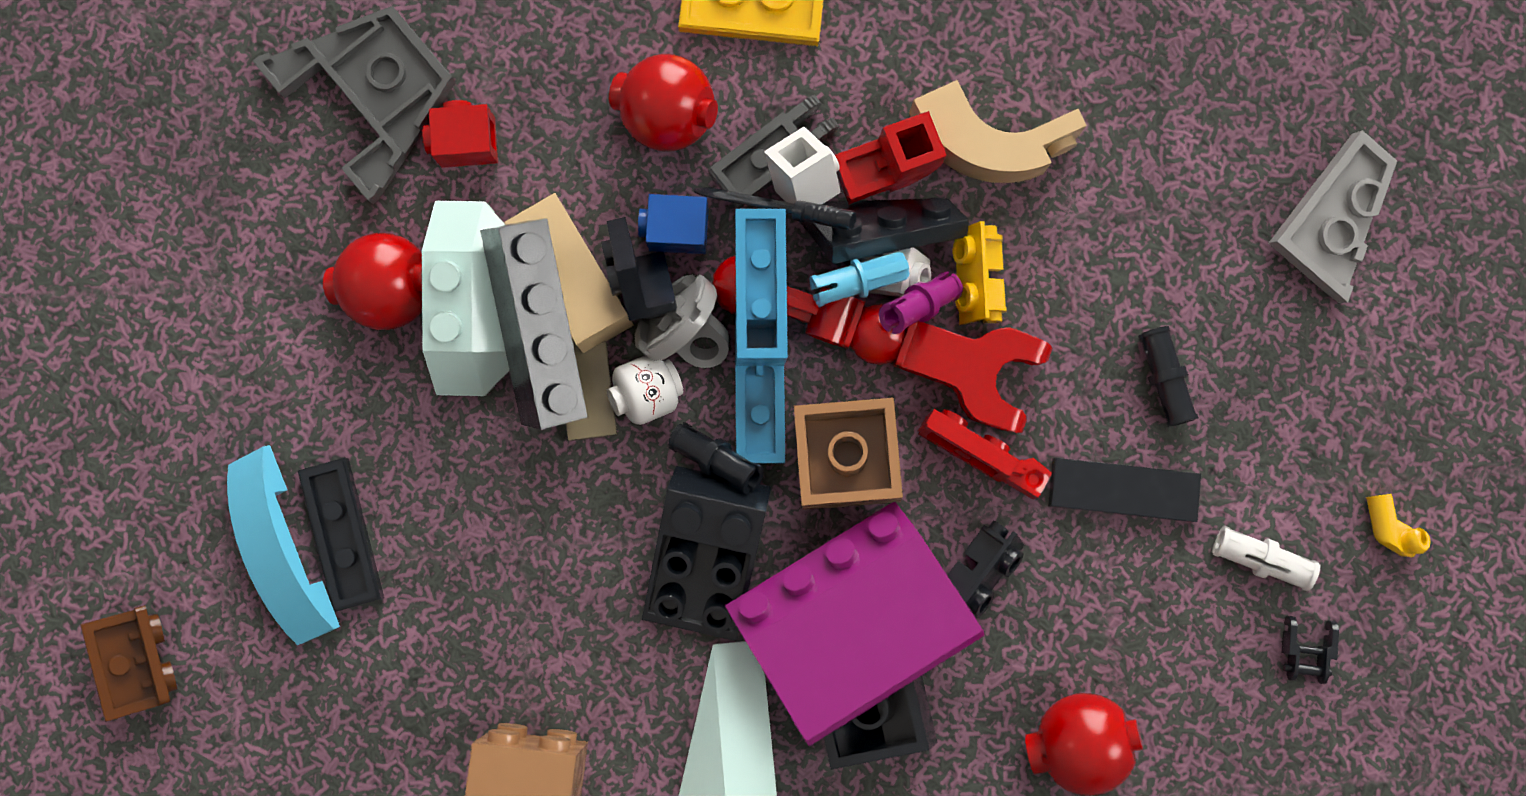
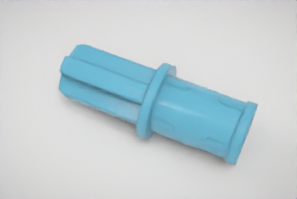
M895 252L861 263L858 259H853L850 261V266L810 276V288L814 290L828 285L832 287L830 290L813 295L818 307L854 295L865 298L871 290L907 280L909 278V264L901 252Z

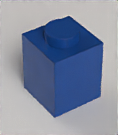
M649 194L648 209H639L638 237L646 238L649 251L706 254L709 212L707 197Z

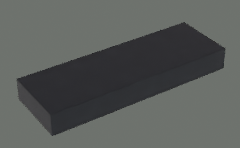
M344 457L298 470L334 612L384 599L349 458Z
M1053 458L1049 507L1198 522L1201 473L1065 458Z

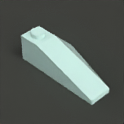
M746 641L713 644L679 796H777L765 673Z

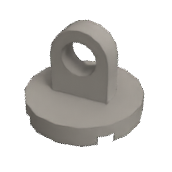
M693 274L683 276L672 283L677 309L650 320L641 318L635 332V346L653 361L666 359L677 353L686 362L695 367H715L725 360L729 351L728 331L711 314L717 298L716 288L700 274L699 276L697 275V278ZM700 337H707L714 340L717 345L710 349H702L695 346L693 341Z

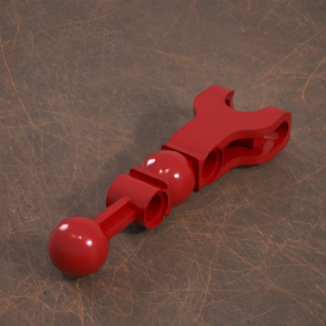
M734 255L718 265L712 279V284L715 286L717 293L716 301L721 308L731 314H736V268ZM787 286V316L807 323L805 334L844 349H848L851 346L856 355L867 363L883 365L893 362L892 366L943 384L954 391L959 406L969 419L1009 433H1023L1027 421L1026 415L1023 410L1015 408L1001 399L996 389L997 373L1009 361L1021 362L1031 366L1046 363L1053 349L1048 342L1010 327L999 328L984 334L980 338L971 339L920 321L910 325L901 333L892 334L893 329L889 332L886 331L879 320V310L884 304L876 303L864 307L865 301L851 296L818 307L812 294ZM821 287L820 292H823V291H826V290H830V289H829V288H825V287Z

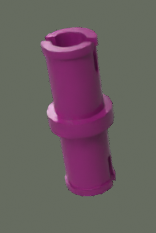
M945 271L926 283L918 282L909 286L904 291L903 296L884 304L880 308L879 320L886 331L889 332L893 329L892 334H898L917 321L926 322L931 320L939 313L940 308L958 300L962 296L963 285L956 274L953 273L949 276V271Z

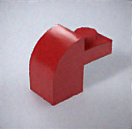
M927 111L883 127L877 140L835 154L840 166V170L836 174L847 202L851 204L890 190V193L925 178L942 165L947 155L931 115Z

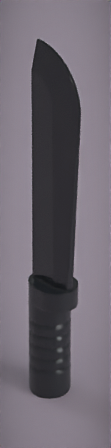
M711 187L694 189L696 194L713 199L763 209H786V213L792 214L794 221L815 223L849 231L854 228L856 223V212L852 210L801 200L793 204Z

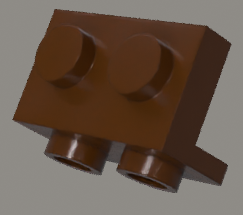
M143 605L134 608L132 611L80 624L105 722L170 702L168 692L177 690V684L170 661L160 663L156 644L163 643L165 640L158 614L148 616L146 606Z

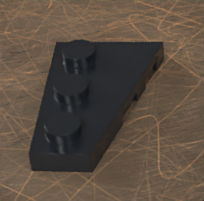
M948 198L862 200L848 204L847 201H827L822 204L855 211L856 223L850 231L815 223L800 222L833 264L964 238V236H968L969 219Z

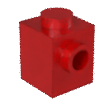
M452 100L443 103L442 108H429L430 125L423 126V144L426 153L431 154L441 168L498 163L495 117L487 104L472 105L468 101Z

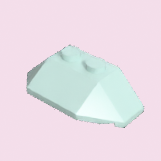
M435 201L423 244L422 343L423 354L436 395L486 396L510 371L480 234L481 229L506 224L486 202Z

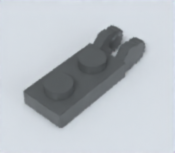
M811 95L785 114L783 111L708 169L709 175L722 190L752 196L759 195L773 184L764 151L798 131L796 126L813 116L822 103L815 95ZM832 117L820 123L811 133L823 143L839 129L840 125ZM731 202L736 209H741L744 206L743 204Z

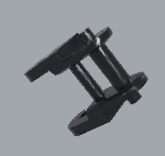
M1286 616L1284 624L1288 626V630L1283 631L1281 653L1288 654L1287 664L1283 665V670L1287 671L1288 680L1295 681L1298 674L1317 676L1318 683L1326 684L1329 676H1332L1330 660H1337L1338 623L1331 620L1326 621L1325 629L1329 630V635L1324 636L1323 646H1301L1297 643L1298 624L1296 617ZM1300 653L1317 655V666L1299 664Z

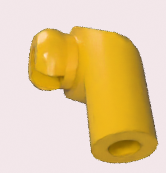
M1392 494L1366 497L1373 534L1380 544L1399 556L1414 557L1416 554H1423L1429 549L1430 537L1423 528L1412 529L1410 526L1397 520Z

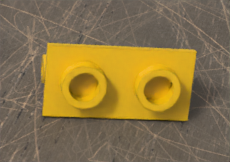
M985 221L969 225L968 236L955 239L953 243L952 253L956 262L957 276L963 285L962 296L955 301L956 307L959 310L960 325L983 320V323L1002 322V313L1007 312L1004 279L989 278L988 272L1003 270L1002 235L997 234V226H985Z

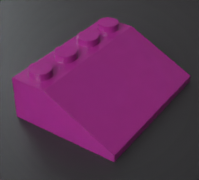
M895 501L725 605L808 746H811L985 636L983 629L926 542Z

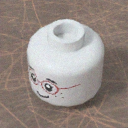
M646 355L616 367L612 377L613 387L607 389L608 399L616 415L625 414L631 422L638 425L673 412L678 404V396L683 395L682 382L673 363L669 359L653 361Z

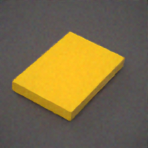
M681 0L678 28L679 32L818 46L823 0Z

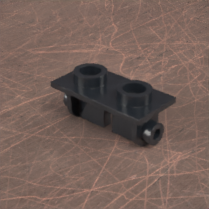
M994 520L989 527L983 525L964 552L966 556L978 563L974 570H970L957 561L947 575L972 614L977 617L981 616L993 601L995 593L992 589L1003 575L1009 577L1013 574L1024 555L1021 550L1025 545L1018 534L1013 531L1006 540L1005 537L1009 531Z

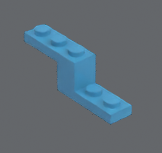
M735 209L736 453L754 464H785L784 365L788 358L786 209Z

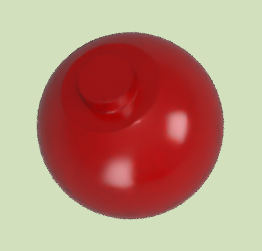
M659 54L643 59L629 73H617L612 80L609 90L610 107L613 110L620 111V116L626 130L636 141L657 151H677L692 145L702 137L707 129L714 125L718 114V103L714 100L711 84L704 72L692 61L678 55Z
M373 233L362 236L350 243L341 252L334 267H329L325 271L323 276L325 296L331 304L339 305L349 318L364 327L376 330H391L405 326L422 313V252L412 242L395 234Z
M1092 693L1072 694L1058 700L1043 715L1038 732L1025 734L1026 750L1033 774L1048 772L1058 786L1071 793L1084 796L1105 794L1119 787L1129 777L1135 767V751L1143 750L1137 720L1127 721L1124 710L1118 704L1104 696Z

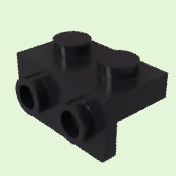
M626 217L607 221L610 240L601 242L607 265V277L612 295L622 294L629 321L640 318L652 319L666 312L676 310L677 304L664 252L660 251L636 257Z

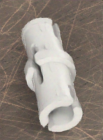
M1223 526L1220 529L1212 550L1213 555L1217 557L1221 556L1251 568L1253 574L1258 577L1266 578L1269 575L1298 586L1305 591H1310L1313 588L1320 572L1318 561L1309 560L1279 548V543L1274 540L1265 539L1263 542L1234 531L1227 526Z

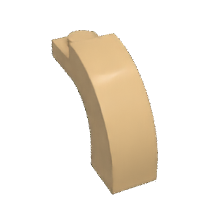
M958 80L914 99L909 112L910 116L913 117L929 111L947 155L943 161L945 164L971 178L993 183L1020 182L1043 175L1052 163L1047 152L1053 158L1071 150L1077 145L1075 139L1087 126L1079 109H1076L1025 132L1010 133L994 129L984 123L974 113Z

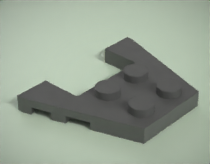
M393 6L335 27L336 32L312 41L305 38L292 43L291 49L275 55H271L268 52L253 60V63L284 98H287L319 71L325 69L376 130L379 138L341 168L372 205L379 201L421 137L423 126L429 124V108H439L456 83L450 73Z

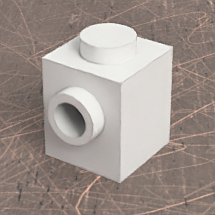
M802 127L764 151L775 192L785 202L795 204L796 201L801 200L822 205L841 193L836 174L840 170L837 158L827 146L823 145L805 127Z

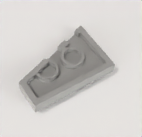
M1363 130L1353 133L1268 243L1339 304L1348 303L1354 287L1349 284L1356 264L1363 261L1368 245L1364 241L1372 218L1379 215L1397 164V160Z

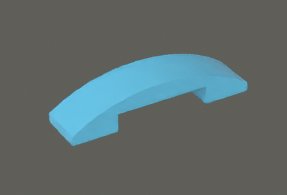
M263 446L228 465L227 495L229 512L241 557L258 594L284 632L297 645H300L337 629L340 625L323 581L309 584L276 498L277 495L287 491L271 446Z

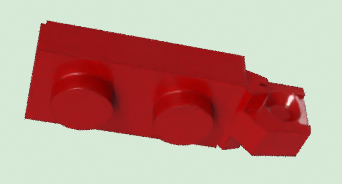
M936 409L932 410L917 430L919 432L918 435L997 482L1003 481L1033 500L1040 496L1051 477L1052 472L1035 458L1017 459L1009 454L1010 447L1006 443L991 435H984L982 438L967 429L968 422L952 411L946 409L942 410V412Z

